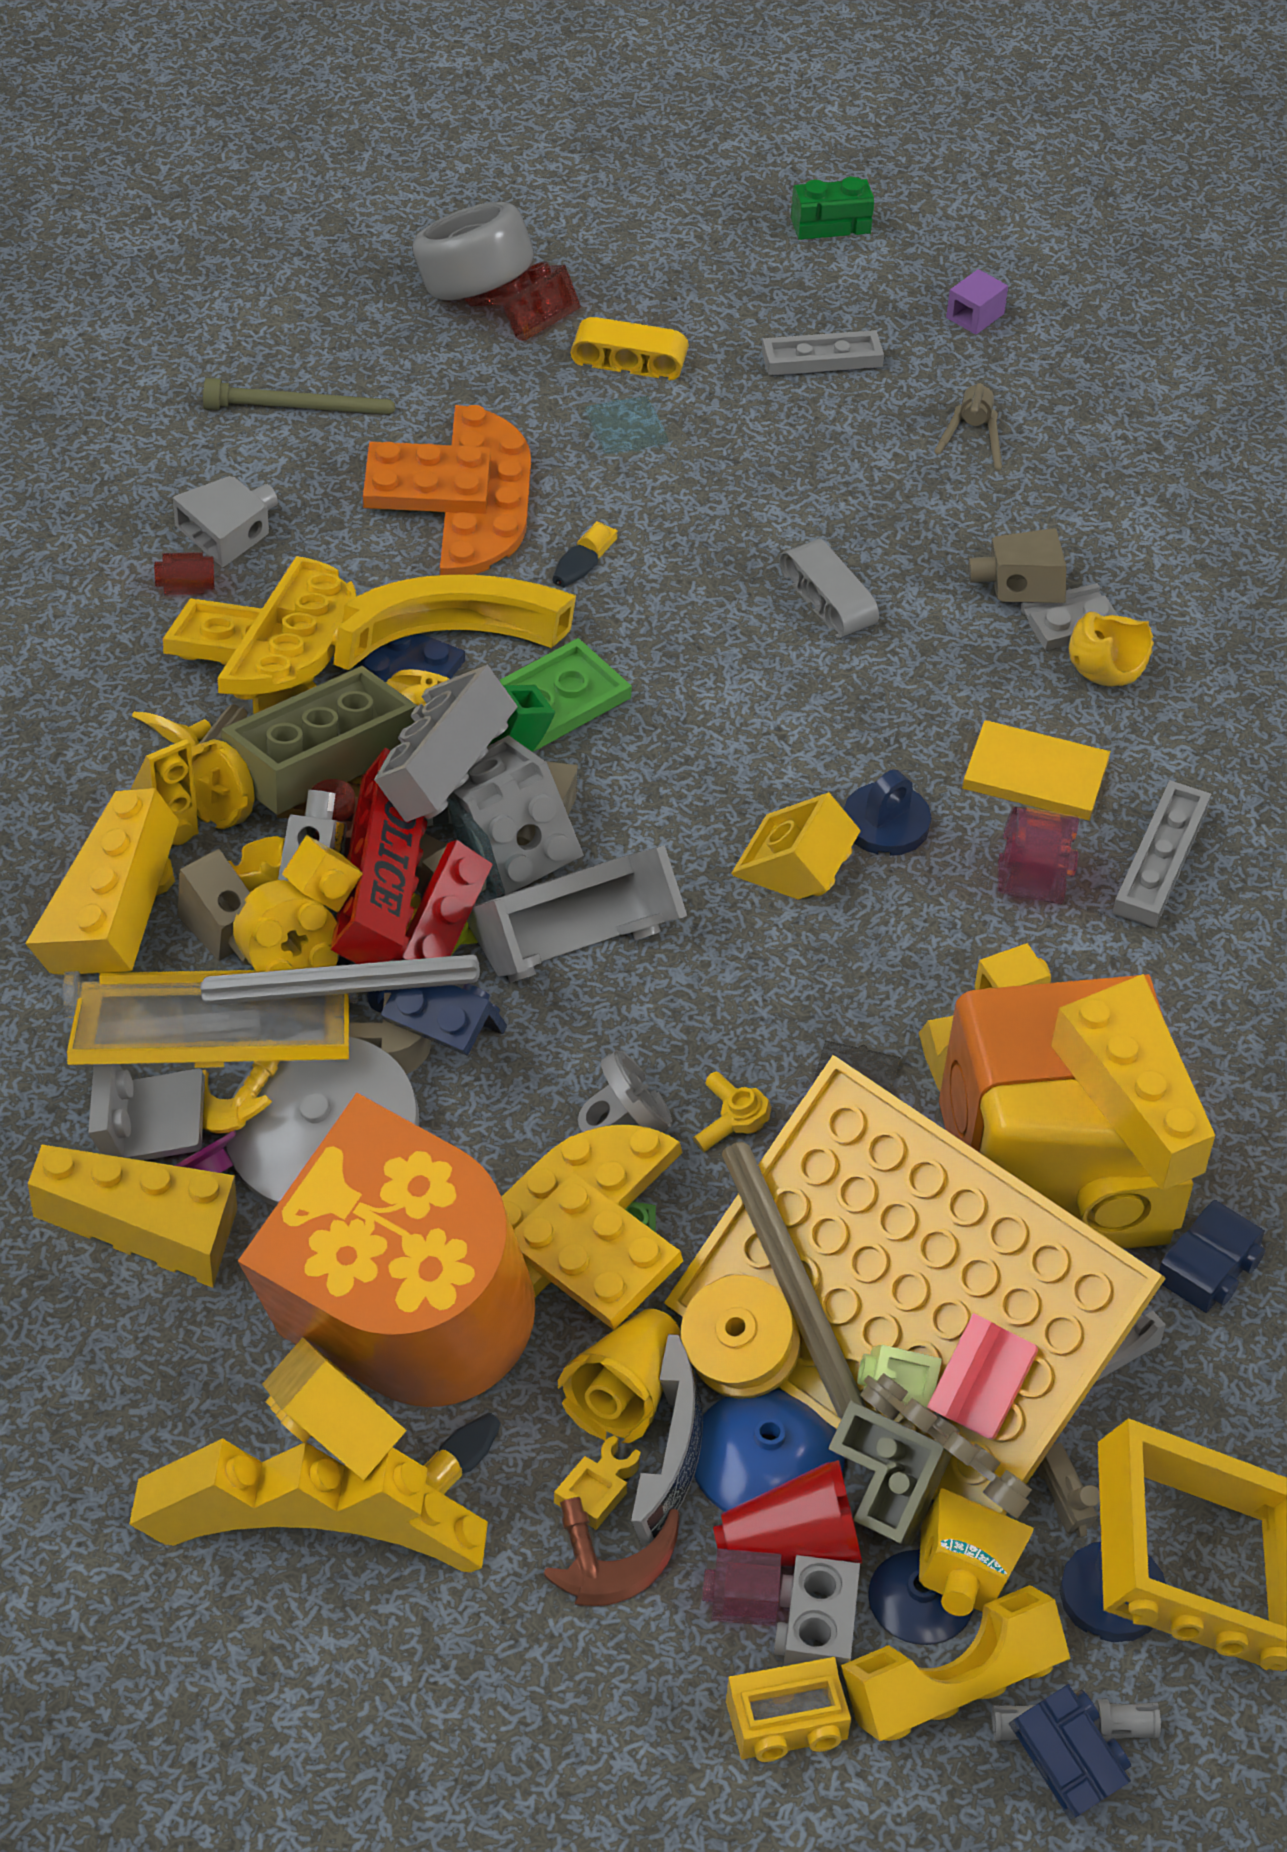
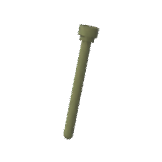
M205 377L203 408L207 410H220V406L228 407L229 403L390 415L396 409L395 403L390 399L230 387V383H222V378Z

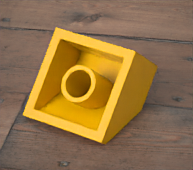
M829 792L766 814L731 874L737 878L797 900L811 895L821 896L834 885V877L841 864L852 854L853 849L851 847L861 830Z

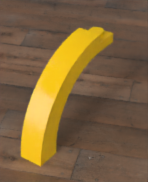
M436 575L389 583L371 589L344 605L343 622L336 627L332 638V644L335 647L333 665L349 670L371 652L393 640L413 634L442 630H473L499 633L552 648L571 630L576 595L537 583L484 575Z

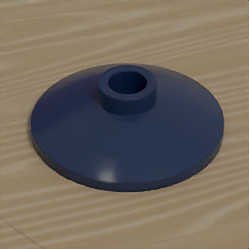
M920 1550L903 1551L889 1557L875 1570L869 1584V1604L878 1623L891 1635L912 1644H938L958 1635L970 1621L973 1610L966 1616L952 1615L942 1607V1594L933 1590L923 1593L914 1587V1585L921 1583L919 1581Z

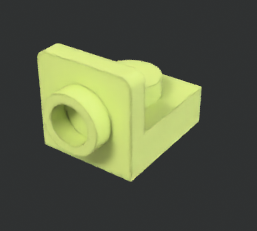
M886 1345L874 1346L871 1355L864 1354L862 1357L857 1383L864 1385L865 1388L867 1384L864 1380L868 1375L878 1380L884 1373L908 1391L903 1399L904 1402L908 1404L913 1398L927 1408L936 1389L942 1359Z

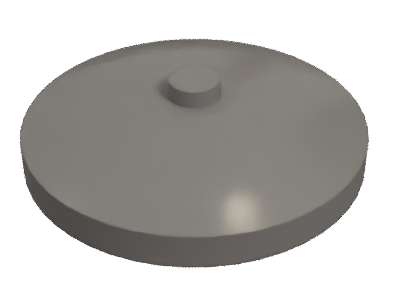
M325 1036L310 1037L288 1045L325 1044ZM349 1037V1059L280 1061L277 1065L278 1070L272 1078L268 1077V1081L261 1088L262 1090L257 1096L266 1095L272 1100V1103L260 1113L247 1120L243 1128L236 1130V1136L226 1146L230 1160L243 1183L260 1199L276 1207L356 1093L419 1126L417 1099L406 1073L395 1059L381 1048L369 1042ZM250 1072L245 1076V1078H244V1079L242 1080V1082L239 1084V1086H238L237 1090L235 1091V1093H234V1095H233L232 1098L235 1097V1095H236V1093L238 1092V1090L241 1088V1086L244 1085L243 1083H244L245 1079L247 1078V1076L250 1075Z

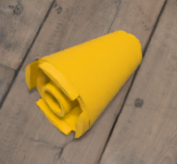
M657 1309L642 1310L568 1362L558 1379V1389L563 1386L566 1398L563 1400L562 1405L566 1413L580 1428L604 1441L606 1440V1432H609L617 1437L624 1438L621 1443H631L645 1434L653 1422L663 1393L659 1378L668 1334L679 1335L681 1340L680 1329L673 1318Z

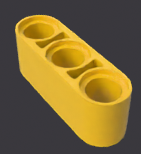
M589 317L580 323L570 353L573 361L580 366L589 364L592 365V368L617 372L626 370L630 371V374L654 378L663 376L669 377L668 380H675L680 376L689 344L682 333L673 329Z

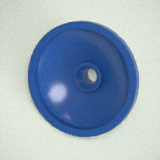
M774 1389L765 1395L755 1398L737 1399L725 1397L704 1413L701 1449L694 1478L705 1496L721 1510L727 1511L826 1462L839 1460L843 1475L845 1457L828 1449L837 1430L835 1427L826 1422L804 1402L789 1395L784 1390ZM762 1435H772L777 1438L774 1440H767L763 1438Z

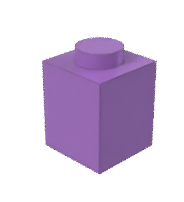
M977 269L950 289L946 318L970 332L978 334L1004 314L1008 285Z

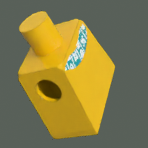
M941 1488L921 1526L919 1581L924 1587L943 1595L941 1599L942 1607L952 1615L966 1616L972 1612L973 1608L983 1612L984 1604L998 1598L1027 1545L1034 1528Z

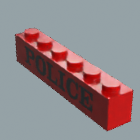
M387 748L383 749L362 776L347 859L363 874L340 911L337 912V924L334 928L330 949L356 964L399 961L404 955L409 944V937L405 936L406 927L414 913V907L410 906L411 897L419 881V878L415 876V871L423 855V849L419 847L420 839L425 833L428 824L424 816L405 822L374 780L391 751Z

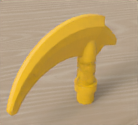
M254 1061L252 1064L253 1069L245 1079L244 1085L241 1086L235 1097L231 1099L214 1097L209 1090V1073L206 1070H202L205 1075L203 1129L212 1133H228L239 1130L245 1126L247 1120L269 1106L272 1100L268 1096H257L261 1092V1088L268 1081V1077L272 1078L278 1070L277 1065L280 1061Z

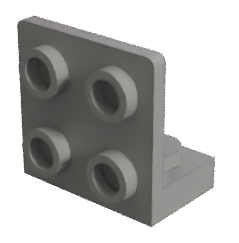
M94 1064L88 1133L100 1154L144 1161L199 1151L202 1147L205 1075L203 1071L198 1068L132 1080L130 1072L127 1069L123 1070L120 1064Z

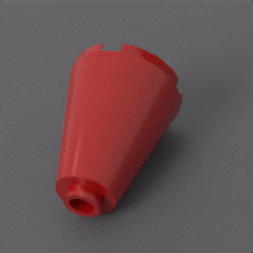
M839 1460L826 1462L721 1513L722 1524L713 1526L719 1557L730 1556L732 1566H795L796 1555L863 1563Z

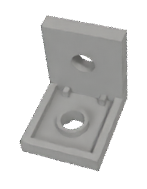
M509 735L487 746L489 752L483 759L471 766L467 772L469 776L467 781L448 796L450 801L468 814L485 858L493 864L490 870L497 887L504 895L513 893L584 856L547 762ZM527 824H534L536 832L533 840L526 845H518L516 839L518 831Z

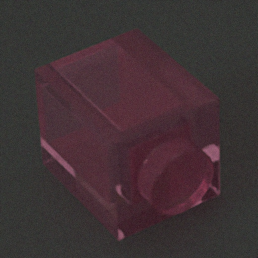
M717 1549L715 1569H705L702 1601L712 1602L711 1621L775 1626L779 1603L781 1554Z

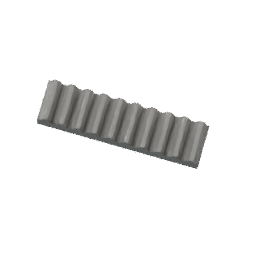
M1169 780L1115 899L1114 915L1156 929L1160 916H1162L1165 905L1174 889L1176 880H1178L1181 868H1183L1197 832H1199L1202 820L1206 816L1211 793Z

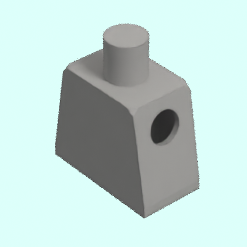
M231 476L173 497L175 526L221 567L228 565L269 534L268 510L278 505L277 495L270 485L264 484L250 491L238 479Z

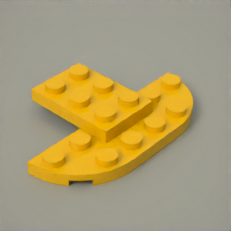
M296 556L263 608L190 598L163 637V654L177 655L185 660L204 659L220 662L225 667L218 676V693L233 694L236 698L242 700H250L256 698L259 694L281 691L300 684L311 683L315 676L327 666L335 653V647L332 644L333 634L336 627L343 622L344 605L356 597V589L352 581L346 583L339 578L338 569L317 560Z
M610 1125L587 1130L568 1137L565 1141L552 1148L501 1196L528 1268L535 1297L552 1282L602 1322L615 1330L683 1262L679 1249L625 1210L683 1153L679 1141L663 1132L636 1125Z

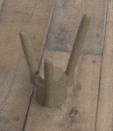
M978 383L966 389L963 394L962 404L955 407L954 415L934 450L935 454L943 452L961 420L964 419L973 426H979L986 422L989 428L995 470L1002 469L997 428L998 412L993 409L994 395L988 387Z

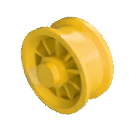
M731 1275L714 1280L703 1287L692 1298L682 1319L681 1341L689 1361L703 1382L712 1390L724 1396L746 1399L765 1395L779 1387L790 1376L798 1362L801 1350V1334L798 1325L782 1294L763 1279L749 1275Z

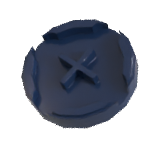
M890 770L883 774L875 783L855 790L847 798L843 809L861 830L854 844L874 854H878L879 851L890 852V856L903 855L916 850L927 839L932 819L927 802L919 793L913 790L912 782L898 770Z
M1093 1542L1077 1550L1065 1565L1059 1590L1063 1609L1075 1626L1086 1633L1088 1630L1093 1634L1100 1635V1639L1109 1642L1134 1641L1151 1632L1152 1627L1133 1624L1132 1620L1104 1611L1101 1542ZM1148 1555L1149 1578L1166 1584L1163 1572L1152 1557Z

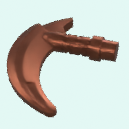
M574 1497L560 1502L564 1516L562 1523L564 1530H567L570 1534L569 1538L574 1550V1557L576 1558L567 1570L546 1568L543 1575L559 1589L576 1596L575 1605L606 1606L632 1598L649 1587L668 1564L677 1541L679 1512L676 1509L670 1510L659 1534L648 1546L638 1553L620 1560L603 1561L597 1560L587 1525L590 1521L587 1512L583 1509L581 1498Z

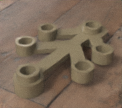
M883 1373L878 1380L870 1375L865 1378L864 1382L867 1386L860 1394L862 1398L893 1421L901 1412L903 1416L926 1433L928 1432L956 1458L967 1466H972L991 1481L983 1493L1010 1515L1018 1519L1030 1503L1027 1496L1032 1489L1008 1470L1004 1472L1001 1478L997 1476L994 1471L1001 1464L999 1460L975 1443L973 1445L959 1435L960 1430L940 1414L932 1413L913 1398L908 1404L904 1402L903 1399L908 1391Z

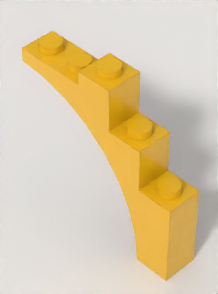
M222 1438L139 1478L129 1525L164 1545L172 1546L200 1536L237 1529L288 1527L337 1531L398 1544L434 1557L462 1572L471 1573L482 1568L488 1522L427 1485L428 1469L393 1447L363 1481L346 1465H343L307 1442L261 1462Z

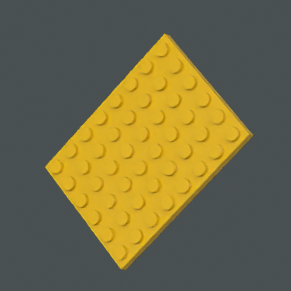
M832 1055L758 1164L860 1393L863 1391L864 1385L858 1384L857 1378L862 1357L864 1354L871 1355L872 1348L878 1345H886L941 1358L942 1361L937 1380L938 1385L973 1313L1038 1347V1353L995 1439H988L944 1417L960 1430L959 1435L973 1445L975 1443L1001 1462L994 1471L1000 1478L1008 1470L1027 1484L1166 1279L1160 1273L834 1055ZM739 1193L664 1302V1304L682 1317L692 1298L703 1287L714 1280L731 1275H749L763 1279L773 1285L785 1298ZM801 1334V1350L798 1362L790 1376L779 1387L789 1395L807 1404L826 1422L837 1429L841 1418L838 1417ZM863 1398L866 1408L885 1416ZM901 1412L894 1419L895 1422L937 1441L928 1432H924L909 1421ZM952 1455L933 1500H935L939 1490L943 1488L1003 1515L1007 1513L983 1493L991 1481L972 1466H967Z

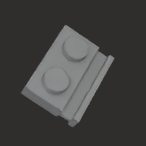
M1098 583L1066 590V603L1022 602L1020 610L1027 617L1030 627L1045 651L1069 645L1074 626L1087 612H1097L1102 616H1118L1107 597L1100 594Z

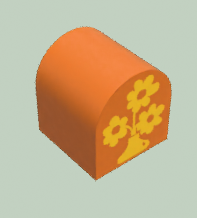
M359 1093L354 1095L238 1259L239 1265L280 1336L294 1344H297L302 1337L305 1338L345 1374L390 1399L409 1405L442 1407L469 1400L488 1390L499 1382L519 1360L526 1348L534 1324L535 1294L532 1280L501 1195L487 1171L474 1158L461 1149Z

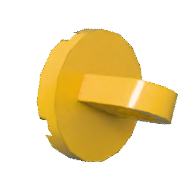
M216 739L192 746L191 754L197 816L206 823L210 822V820L217 825L215 828L218 829L229 828L244 822L252 812L255 797L253 780L248 766L241 755L227 742Z

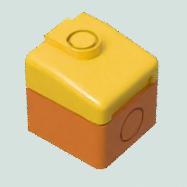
M1150 974L1144 975L1161 1012ZM1139 975L977 989L962 994L955 1004L939 1097V1105L946 1131L1122 1249L1169 1245L1174 1229L1182 1228L1193 1188L1192 1179L1162 1191L1051 1047L1060 1007Z

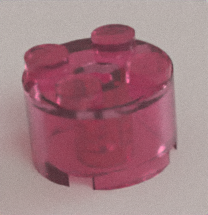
M1014 806L1008 816L1002 837L1007 839L1004 853H999L998 892L1008 896L1062 904L1067 886L1065 877H1074L1078 864V850L1071 849V842L1075 841L1078 831V816Z

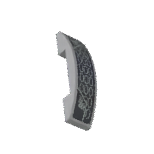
M668 1334L659 1378L668 1404L675 1405L661 1474H640L631 1519L640 1543L650 1544L661 1531L669 1511L672 1509L679 1510L691 1486L700 1455L703 1428L701 1397L691 1362L687 1357L679 1335Z

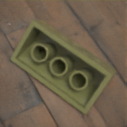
M360 666L222 728L221 737L224 742H227L238 751L247 764L253 780L254 797L278 815L307 801L309 790L327 792L365 774L384 748L392 750L401 744L398 737L404 728L415 722L411 714L418 705L365 667Z

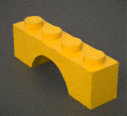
M1028 1585L984 1604L980 1628L974 1641L960 1657L946 1665L935 1668L917 1667L911 1659L888 1645L841 1665L859 1727L878 1741H892L905 1737L911 1732L912 1727L928 1720H941L951 1717L958 1712L959 1707L974 1700L997 1697L1005 1692L1007 1686L1020 1680L1045 1676L1053 1670V1666L1071 1658L1055 1599Z

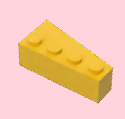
M156 788L115 791L25 944L49 973L66 975L127 972L133 970L179 824V820Z
M1144 974L1060 1007L1051 1047L1159 1188L1164 1191L1204 1174L1215 1139V1133Z
M42 1144L28 1181L33 1217L89 1239L95 1237L112 1244L116 1250L129 1255L135 1253L153 1260L161 1268L174 1273L178 1270L197 1278V1282L213 1288L237 1212L235 1175Z
M303 1337L262 1383L270 1394V1397L265 1402L271 1407L270 1409L276 1414L275 1416L281 1421L282 1425L303 1443H306L311 1436L314 1437L363 1481L407 1431L382 1407L378 1406L342 1370Z

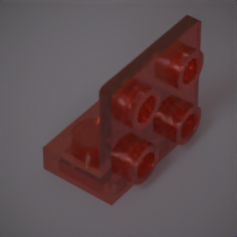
M547 261L530 266L520 276L498 288L465 298L469 306L503 305L514 335L519 340L531 338L581 308L566 265H549Z

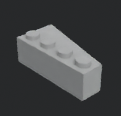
M488 664L427 688L422 695L427 704L415 707L411 714L415 722L402 730L398 737L402 744L390 751L374 780L405 822L421 816L430 819L441 813L448 805L446 799L451 792L462 786L469 778L467 772L471 766L487 755L489 752L488 744L507 729L508 723L506 721L518 706Z

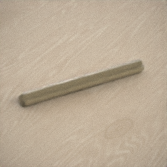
M740 1141L726 1147L722 1151V1157L838 1417L842 1419L850 1401L866 1407V1404L860 1396L861 1393L750 1146Z

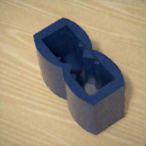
M1213 1200L1197 1217L1190 1229L1176 1241L1162 1260L1159 1273L1166 1278L1162 1285L1205 1313L1216 1302L1224 1306L1238 1287L1239 1280L1236 1278L1243 1270L1251 1274L1262 1260L1266 1250L1261 1246L1265 1230L1217 1200Z

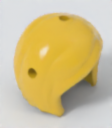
M1093 611L1087 612L1084 617L1078 620L1070 637L1069 656L1072 664L1082 676L1102 686H1124L1133 683L1146 669L1149 657L1152 654L1154 642L1149 621H1138L1117 615L1102 616Z

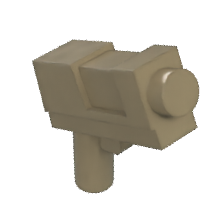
M1062 1443L1053 1444L1036 1470L1040 1479L1045 1480L1054 1498V1508L1067 1534L1076 1532L1078 1538L1087 1536V1528L1092 1527L1097 1519L1093 1506L1097 1505L1100 1501L1099 1490L1093 1485L1083 1487Z

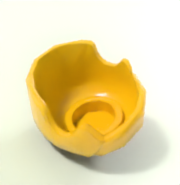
M272 836L250 842L243 846L241 850L242 859L240 864L236 866L231 861H228L249 892L260 885L278 880L285 838Z

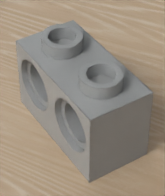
M796 1555L793 1576L783 1574L779 1607L790 1608L788 1623L777 1622L774 1654L784 1656L783 1666L835 1657L840 1683H846L841 1665L851 1661L860 1563ZM809 1593H823L828 1598L817 1599L810 1596ZM814 1639L824 1645L813 1647L805 1644L803 1641Z

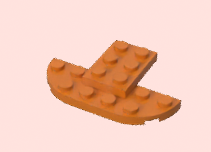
M455 405L451 445L369 442L363 490V508L445 512L440 575H474L490 569V565L500 561L505 556L510 557L524 539L527 528L531 474L529 446L521 432L504 418L486 411L479 405Z

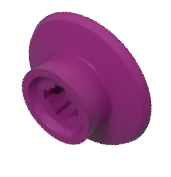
M236 1130L174 1166L217 1173L223 1172L233 1166L224 1147L236 1136Z

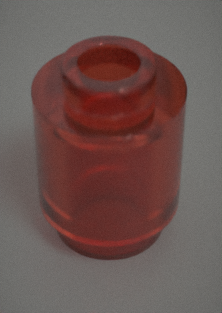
M203 552L162 553L163 561H154L155 587H164V595L204 594V590H215L213 556H203Z

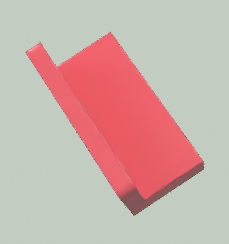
M973 1313L927 1408L988 1439H995L1038 1353V1347Z

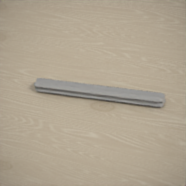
M462 955L208 976L201 982V996L204 1003L211 1005L468 984L478 981L480 967L477 956Z

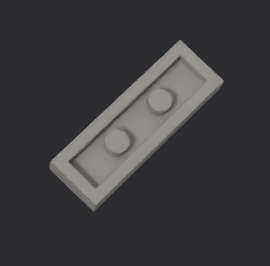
M877 330L762 338L761 351L768 376L883 367L884 352Z

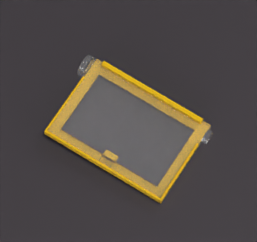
M256 970L100 973L99 981L81 982L80 971H65L63 985L65 1018H74L67 1048V1064L195 1062V1068L224 1067L225 1062L349 1059V1004H358V993L208 1005L203 1002L201 996V982H203L204 978L208 976L257 973Z

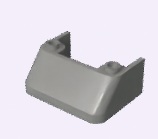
M665 845L622 856L476 904L467 922L497 976L507 975L511 983L535 975L534 966L542 963V961L631 932L635 940L642 939L661 932L659 923L686 917L687 913Z

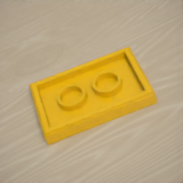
M984 720L964 776L962 789L1090 821L1111 751Z

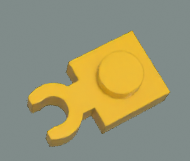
M614 1435L603 1443L601 1459L598 1463L584 1456L554 1491V1504L561 1507L560 1502L580 1497L583 1509L587 1512L590 1521L587 1525L595 1530L598 1529L627 1494V1482L623 1479L632 1477L640 1466L641 1452L636 1449L627 1459L618 1460L613 1457L618 1450L619 1438Z

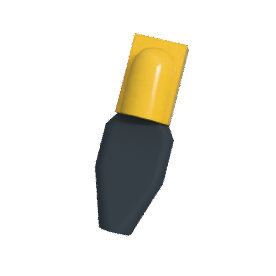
M596 521L577 541V546L571 547L559 559L552 578L553 583L565 588L586 576L598 563V559L617 540L618 530Z
M488 1412L456 1429L439 1447V1451L424 1465L428 1469L426 1484L445 1494L463 1473L471 1472L488 1454L501 1426L498 1418Z

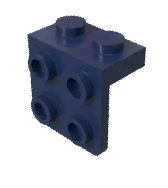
M469 983L464 984L463 988L455 985L395 989L392 991L381 1013L385 1021L466 1056L469 1055L483 1026L501 1034H504L507 1028V1024L499 1014L500 1009L489 1001L490 995L481 988Z

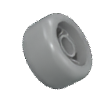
M508 202L484 203L449 214L421 230L416 235L412 244L413 256L427 291L433 297L440 300L467 298L498 288L524 273L534 259L533 245L523 217L518 208Z

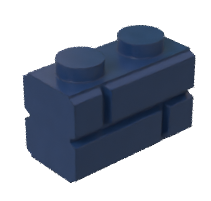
M1067 1684L1008 1724L1069 1820H1072L1131 1782L1125 1772L1131 1767V1763L1119 1743L1114 1738L1106 1742L1095 1726L1094 1722L1100 1719V1715L1089 1696L1082 1689L1074 1693L1070 1685Z

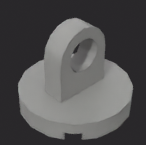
M619 1050L601 1059L600 1065L609 1085L592 1096L583 1105L578 1116L579 1128L584 1132L598 1127L634 1125L638 1123L642 1127H648L665 1133L672 1126L673 1119L660 1093L656 1092L655 1089L649 1092L647 1090L649 1088L648 1084L644 1085L642 1083L647 1078L640 1066L625 1052ZM609 1111L607 1118L597 1125L599 1118Z

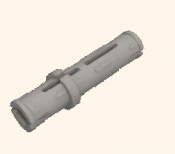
M1096 1699L1094 1705L1100 1715V1719L1095 1721L1094 1724L1106 1742L1111 1738H1160L1161 1718L1157 1702L1110 1704L1108 1699ZM993 1705L992 1726L993 1731H995L994 1741L1018 1740L1008 1723L1035 1705Z

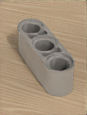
M822 539L810 541L780 554L779 562L783 576L791 578L794 582L791 585L807 603L811 602L816 607L813 610L828 628H834L838 632L835 635L837 638L845 637L878 623L879 610L874 597Z

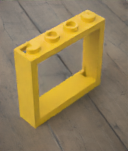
M1128 1418L1098 1441L1104 1611L1132 1620L1133 1624L1146 1625L1169 1633L1178 1640L1192 1641L1209 1647L1221 1655L1237 1657L1260 1665L1266 1671L1268 1669L1285 1671L1287 1669V1478ZM1144 1477L1262 1520L1269 1621L1149 1578Z

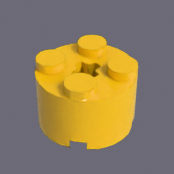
M276 880L260 885L245 898L246 904L243 906L240 914H236L233 923V934L237 947L256 972L336 966L339 959L338 954L330 949L337 922L323 904L301 893L287 880Z

